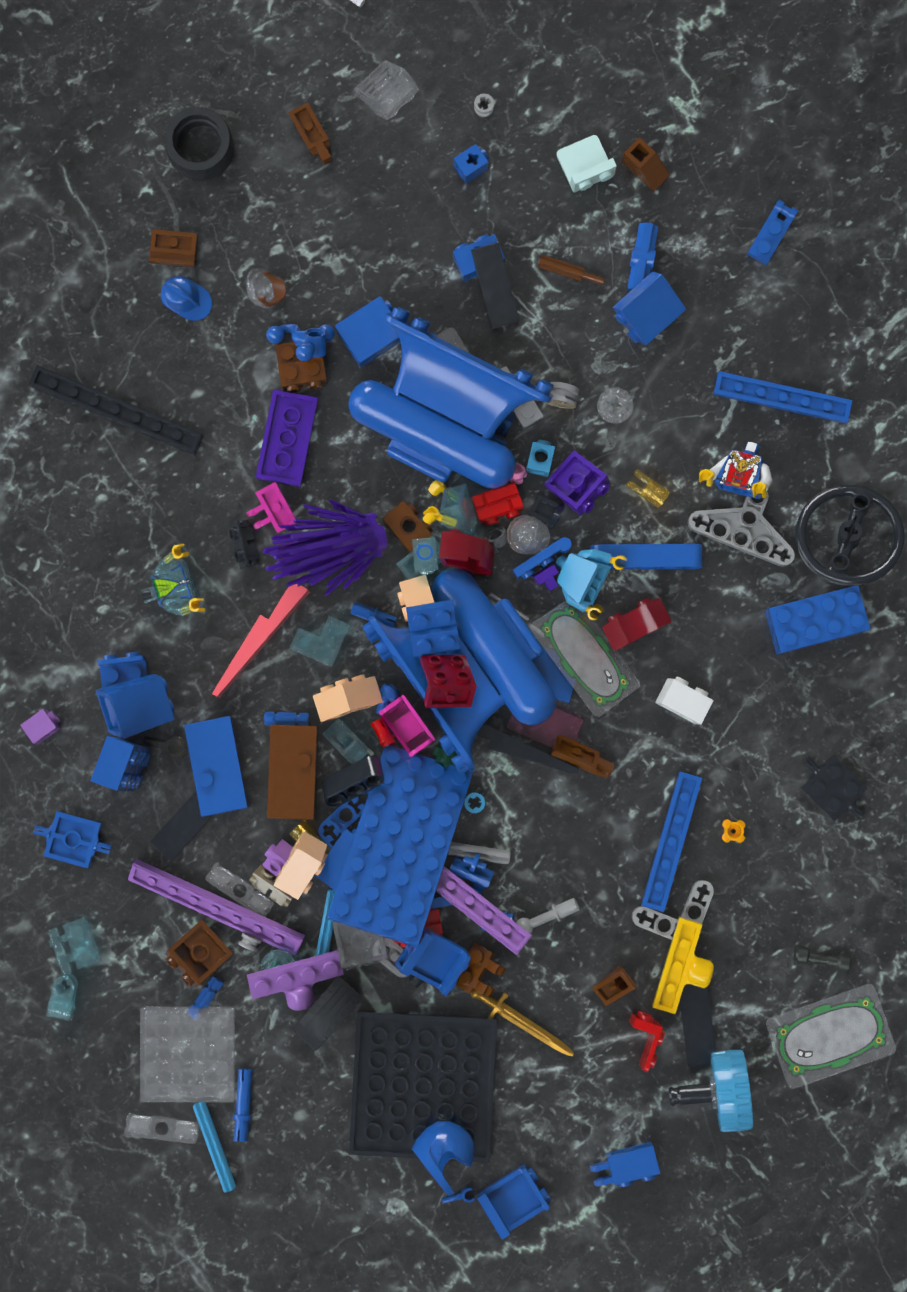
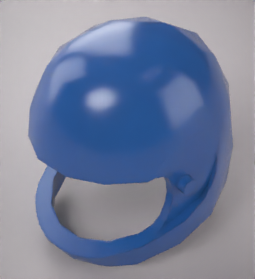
M437 1121L421 1133L411 1149L444 1192L451 1196L455 1193L443 1176L444 1167L449 1160L456 1159L470 1168L474 1160L475 1143L471 1135L462 1126L450 1121Z

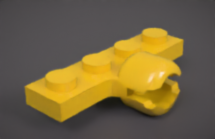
M679 917L653 1001V1008L676 1014L680 997L686 984L706 988L709 985L714 965L710 960L694 955L702 923Z

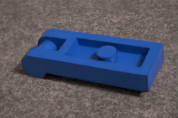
M780 199L777 201L747 253L748 256L764 265H767L798 212V209L794 207L791 209L784 205L785 202ZM778 213L786 216L785 221L777 218Z
M566 537L559 539L513 569L512 573L518 580L522 577L523 580H526L535 574L534 569L542 565L544 568L554 561L553 557L558 553H568L571 548L570 539Z

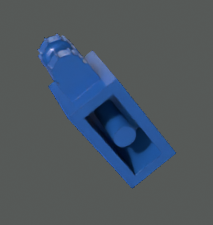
M651 1142L606 1153L607 1161L590 1166L591 1172L610 1169L611 1175L594 1180V1185L597 1187L614 1183V1186L619 1184V1187H626L632 1185L634 1180L642 1179V1181H649L655 1179V1175L660 1174L654 1147Z

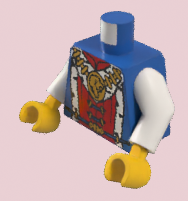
M747 442L744 452L732 450L729 456L724 457L710 470H701L699 482L707 480L706 485L710 487L713 484V480H715L720 490L760 499L761 495L762 498L767 497V490L772 484V477L769 466L766 465L762 457L757 456L760 446L753 442Z

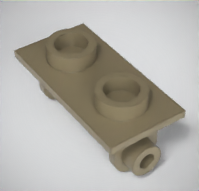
M260 865L253 872L249 880L252 883L251 886L263 894H266L270 888L273 891L269 898L280 906L288 907L293 897L273 886L277 876Z

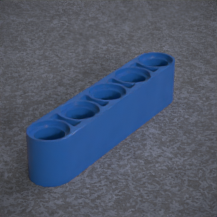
M598 544L590 546V549L610 553L612 557L625 556L627 561L620 558L616 561L618 566L624 567L621 570L703 568L701 544ZM608 564L609 566H611L610 570H617L614 568L613 564Z

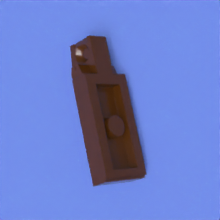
M307 102L288 112L289 117L313 157L319 155L324 166L332 162L331 155L328 152V149L331 148L329 138L309 103Z
M560 734L555 738L551 756L607 779L613 772L615 764L603 759L599 751Z

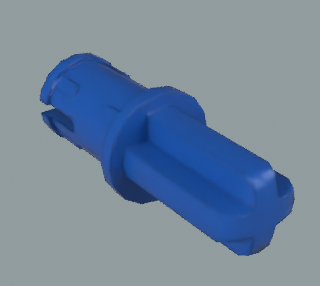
M354 602L351 609V614L367 620L368 616L373 615L380 622L390 627L394 626L397 618L396 616L394 617L379 611L378 607L374 609L359 602Z

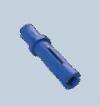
M241 1068L238 1069L236 1114H233V1119L235 1120L233 1141L248 1142L249 1120H252L250 1103L253 1069Z

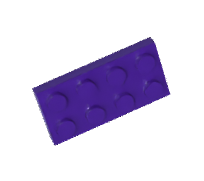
M273 389L256 479L301 488L318 405L317 397Z

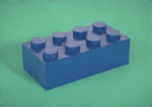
M859 586L840 589L765 610L777 655L871 630Z
M107 736L90 781L116 791L134 792L135 788L138 789L141 785L143 776L140 774L143 766L147 767L150 761V748L125 739Z

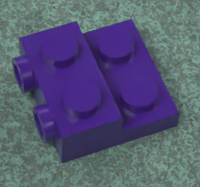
M573 451L544 485L562 499L565 505L581 516L584 512L589 513L593 509L594 501L599 495L604 496L609 491V484L611 482L604 472L576 451Z

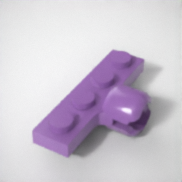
M338 950L247 974L252 1000L284 992L288 1007L292 1010L300 1011L313 1005L315 997L312 986L314 983L344 974Z

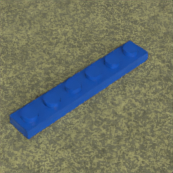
M721 371L717 373L713 395L844 424L848 423L852 400Z
M680 771L678 773L641 906L661 912L665 911L702 781L701 777Z

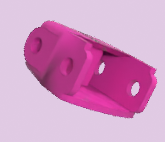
M404 695L379 712L411 758L436 740Z

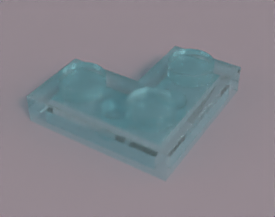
M329 616L320 637L298 628L289 649L333 667L350 625Z

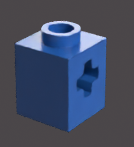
M475 144L453 158V166L467 184L488 170V161L490 159L483 148L479 149Z

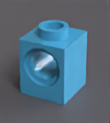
M545 440L533 442L526 472L548 477L555 446H551V443ZM543 452L546 454L547 460L545 462H538L535 459V454Z

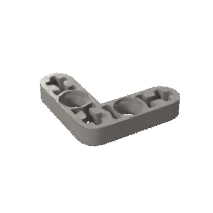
M704 880L694 883L681 914L682 918L699 923L703 922L714 893L711 883ZM703 884L706 885V890L709 891L707 895L703 894L701 901L705 902L704 906L698 902H692L693 897L698 899L700 893L697 891V887H702ZM639 906L632 912V921L637 926L668 939H673L671 934L675 930V923L678 922V919L645 906ZM691 906H697L701 911L697 919H691L688 916V910ZM645 910L646 915L650 918L657 914L658 916L654 920L653 928L649 927L651 922L646 920L639 923V918L636 917L637 913H642ZM661 919H667L671 924L667 932H661L658 929V922Z

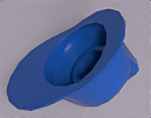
M183 276L172 277L163 284L161 289L162 302L167 308L191 321H198L210 313L212 299L209 292L202 286Z

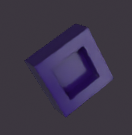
M550 564L532 575V578L536 584L544 583L547 589L551 591L558 587L553 576L559 572L553 564Z

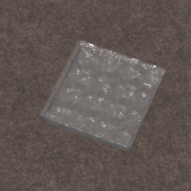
M141 1007L140 1102H234L235 1007Z

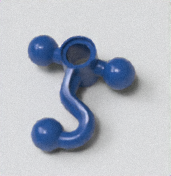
M296 324L272 326L266 333L268 341L273 344L280 343L285 333H291L292 340L297 346L296 356L303 362L325 356L326 342L332 341L335 336L333 327L327 324L301 331Z

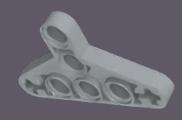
M768 492L767 497L761 503H755L751 497L746 496L741 508L695 511L688 518V527L693 532L775 565L784 567L794 560V550L762 516L768 501ZM745 512H752L755 515V522L753 524H747L743 520ZM700 516L703 523L708 524L709 519L714 520V522L709 527V532H706L707 526L700 525L695 527V522L692 520ZM722 524L726 528L724 536L715 535L713 531L715 525ZM737 533H744L747 536L746 544H737L735 535ZM757 542H766L768 551L763 554L759 553L756 550ZM773 544L778 546L774 551L779 553L783 552V550L787 551L786 555L789 556V559L781 561V556L775 553L772 555V558L769 557L773 551Z

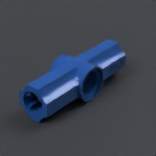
M639 223L636 243L631 255V272L627 291H631L653 269L658 226L652 223Z

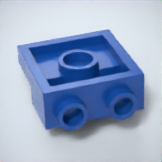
M453 600L406 607L414 657L418 656L421 658V655H432L439 652L444 655H450L455 650L460 649Z

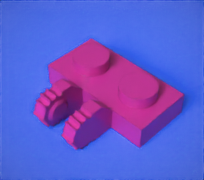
M276 482L255 493L261 505L246 512L248 517L254 516L264 509L268 515L267 518L261 519L253 525L255 530L271 522L276 532L279 533L285 528H280L278 525L295 524L293 520L296 517Z

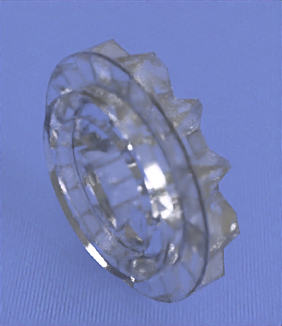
M619 387L605 390L601 393L597 402L600 416L609 423L624 422L630 417L634 408L633 398L628 394L627 390L620 389ZM617 396L618 403L622 404V407H618L615 414H613V406L609 405V403H613Z

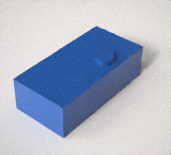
M227 716L184 725L201 817L249 808L232 717Z

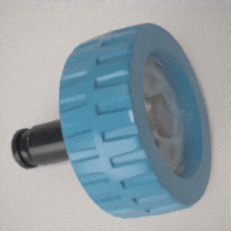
M725 1050L711 1053L712 1076H709V1083L668 1088L671 1106H675V1104L689 1105L712 1102V1107L716 1109L719 1128L722 1132L744 1131L753 1128L750 1084L745 1055L742 1050Z

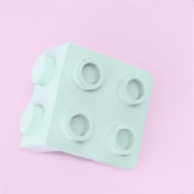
M592 135L557 151V158L573 193L579 190H586L593 184L607 181L615 175L617 167L613 158L608 160L596 135Z

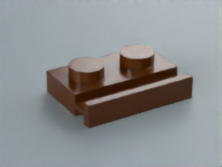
M152 229L150 264L195 268L198 234Z

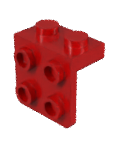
M638 1011V1014L632 1012L629 1019L632 1027L649 1033L639 1064L643 1071L648 1072L649 1068H654L657 1060L655 1050L657 1045L661 1046L665 1032L662 1031L663 1027L658 1021L654 1020L651 1014L643 1011Z

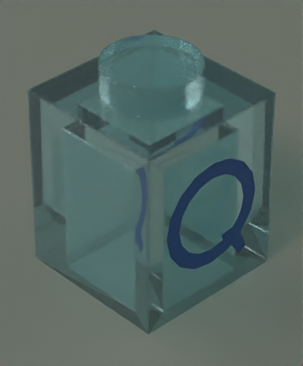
M436 538L412 539L415 571H420V574H432L434 570H439Z

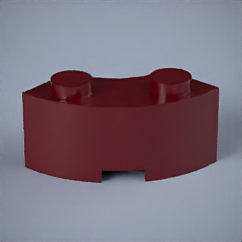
M450 529L449 532L442 531L439 558L443 566L460 568L472 575L493 574L495 549L488 539L463 534L459 529Z
M660 597L652 601L646 598L637 603L638 608L625 615H621L619 612L608 618L609 623L602 626V629L614 651L672 622Z

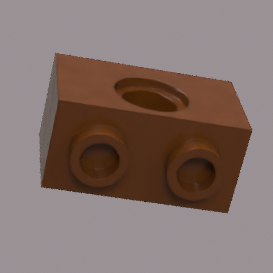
M402 501L382 519L410 555L413 556L417 552V544H427L433 539L431 534L433 529L429 524L418 519L417 515L419 513L411 503L407 505ZM406 522H413L416 525L413 532L404 531L403 526Z

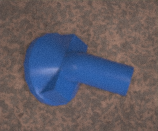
M384 683L379 690L383 703L377 706L376 713L378 715L388 705V702L392 703L399 698L400 691L391 683L389 685Z

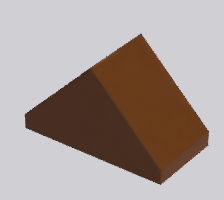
M619 965L595 984L592 989L602 1002L608 1006L636 989L637 985Z

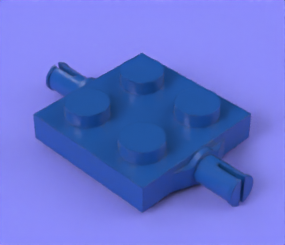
M56 811L54 821L49 828L36 825L34 829L37 830L33 831L34 835L46 837L47 845L44 857L85 868H90L96 851L110 855L111 850L107 849H112V845L99 842L102 823Z

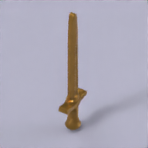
M476 990L471 995L473 999H479L493 1008L488 1015V1019H493L495 1013L553 1049L569 1056L574 1055L573 1051L560 1039L504 1003L503 1001L508 997L506 991L503 992L499 1000L482 995Z

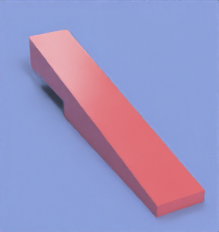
M298 583L288 587L269 619L262 615L259 616L214 689L213 695L220 698L306 598L310 593L308 589L303 586L297 587Z

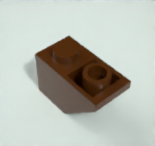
M640 137L623 154L622 163L653 192L670 176L657 153Z

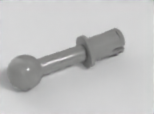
M572 898L558 905L552 904L553 910L532 919L520 918L516 923L531 934L533 928L555 918L560 922L562 921L561 918L580 909L576 899Z

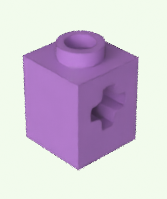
M42 709L20 725L32 743L37 745L61 729L57 724L60 722L57 715L53 711L49 712L46 709Z

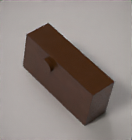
M270 725L267 818L316 819L319 727Z

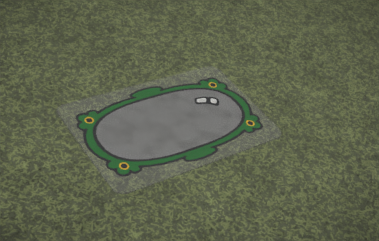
M565 600L530 625L531 632L594 716L600 717L640 687L638 678L617 650H613L607 637L596 622L588 617V612L578 610Z
M866 984L771 1017L766 1022L787 1085L792 1089L894 1054L896 1051V1045L877 992L871 984Z

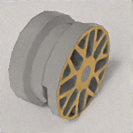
M550 382L554 385L551 391L554 397L547 404L566 409L576 408L577 402L575 397L579 394V388L567 383Z

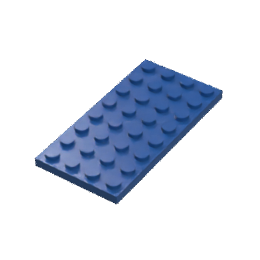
M388 745L383 749L380 758L384 782L369 791L327 919L418 948L473 773L467 770L460 775L454 765L419 754L411 758L406 750Z

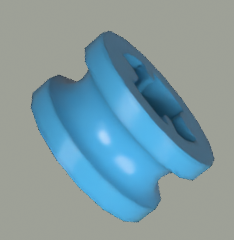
M471 793L465 798V807L469 812L478 813L484 809L485 800L481 794ZM479 797L481 799L479 801L481 807L471 809L468 806L471 804L468 803L469 798Z

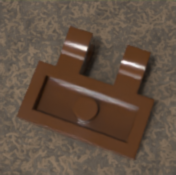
M474 942L468 952L471 956L470 964L457 979L456 986L471 995L476 990L482 995L491 997L495 989L481 980L487 970L502 977L506 968L493 961L496 956L495 953Z

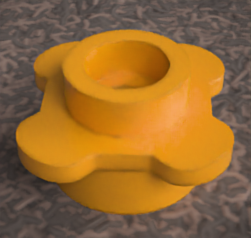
M727 819L723 821L724 834L722 835V840L724 842L737 841L742 843L745 840L743 835L745 823L742 820L731 822ZM732 829L736 830L734 834L731 832Z

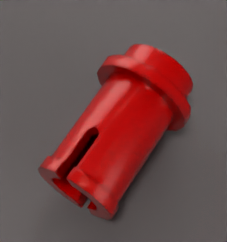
M383 718L377 719L370 724L380 741L378 743L379 746L382 745L384 749L386 746H391L395 743V735L390 733Z

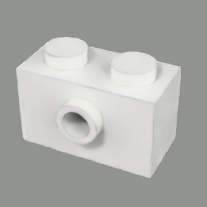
M676 677V679L667 678L655 703L694 724L701 725L714 701L707 697L709 693L698 687L695 690L688 687L689 682L680 677Z

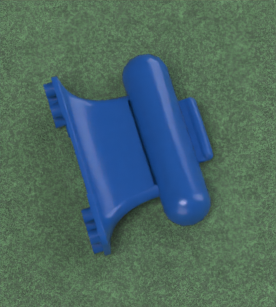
M394 307L392 313H386L384 320L395 329L401 343V365L393 389L374 380H367L358 384L351 392L348 402L351 416L360 424L392 439L387 448V454L390 457L439 482L445 483L449 479L451 472L454 471L490 489L500 488L508 484L514 476L516 469L515 457L506 446L491 438L501 422L518 406L535 400L547 403L552 401L554 395L551 394L554 385L543 379L539 380L537 386L530 383L533 374L524 369L518 370L516 375L507 373L438 338L436 334L428 331L431 322L419 317L414 318L412 323L408 321L411 312L401 307Z
M452 567L442 571L435 578L431 593L434 602L453 600L460 649L455 650L450 655L466 656L477 687L471 707L428 709L444 731L445 736L439 739L441 747L447 756L454 751L458 754L452 758V761L457 771L462 775L467 770L470 773L476 771L472 757L474 740L482 725L496 710L506 704L520 723L538 725L552 716L556 708L557 699L554 691L533 663V660L543 653V648L508 599H502L492 605L469 572ZM373 615L368 616V623L362 626L366 637L371 644L378 639L380 640L374 646L383 662L392 658L424 702L428 682L420 658L413 655L409 628H393L383 624ZM439 652V653H433L432 655H444V654H442L441 652Z

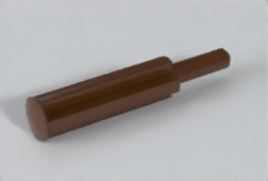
M541 255L539 258L538 268L577 281L585 279L601 285L605 282V279L584 272L585 268L545 255Z

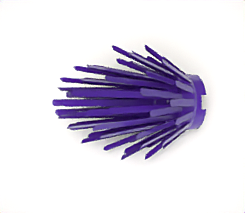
M331 499L329 501L333 508L344 513L302 504L304 508L312 509L308 511L310 515L339 521L294 519V523L303 524L278 525L280 528H285L288 531L332 529L272 536L271 539L274 540L272 543L276 546L264 548L263 553L274 556L277 562H275V565L267 566L265 569L267 571L273 570V573L282 571V573L272 577L274 580L288 575L292 577L310 570L309 574L288 582L286 586L290 587L298 583V587L308 582L312 586L347 564L354 562L327 583L326 587H330L335 583L325 592V596H327L352 575L344 585V590L347 589L355 579L356 581L360 579L374 559L384 556L382 550L387 548L385 529L383 526L378 525L375 520L378 516L375 513L363 514Z

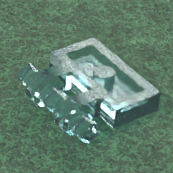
M87 917L63 925L65 934L59 936L57 928L48 930L51 939L48 941L50 946L54 948L57 957L55 961L57 967L60 966L63 975L72 972L69 962L75 961L77 969L101 961ZM66 941H68L72 954L66 956L62 945Z

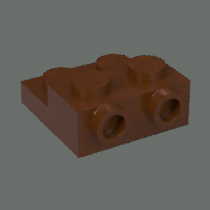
M295 342L275 345L283 391L287 390V392L293 393L300 391L302 387L310 386V389H316L328 383L323 357L312 358L307 362H303L296 356L297 346Z
M201 920L166 951L165 955L167 958L165 960L172 969L178 968L183 973L181 978L189 987L194 985L197 988L233 953L208 925Z

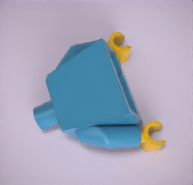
M597 549L581 550L578 554L571 553L568 555V558L560 556L556 561V567L561 570L557 583L562 587L566 602L582 612H588V617L591 620H597L599 617L594 615L592 610L602 613L603 608L598 604L593 605L611 569V566L608 564L611 563L615 569L621 570L624 567L618 566L616 561L619 558L627 561V558L623 555L612 557L610 553Z

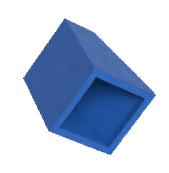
M151 674L97 689V697L108 732L124 739L174 720L173 713L175 710L172 701L168 700L166 691H168V686L165 679L159 675Z

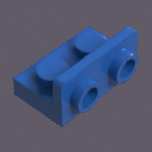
M140 652L126 653V657L117 658V655H105L103 660H97V664L100 666L102 688L148 676L147 657L140 656Z

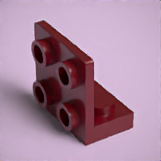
M458 654L421 655L420 662L428 682L424 699L425 707H471L477 686L466 656Z

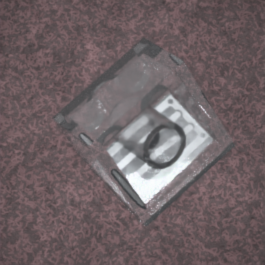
M384 60L353 91L376 115L388 120L394 117L405 103L410 102L414 98L419 88L406 69Z

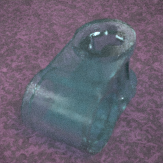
M65 973L54 981L47 1007V1017L71 1021L78 987V980L73 974ZM65 980L67 985L70 986L67 990H64V985H61Z

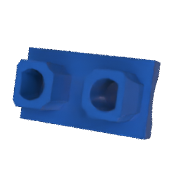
M476 853L474 859L465 856L464 859L455 856L450 867V871L462 881L464 878L472 881L471 886L478 889L480 893L483 892L485 887L488 888L494 871L487 869V864L479 861L481 854Z

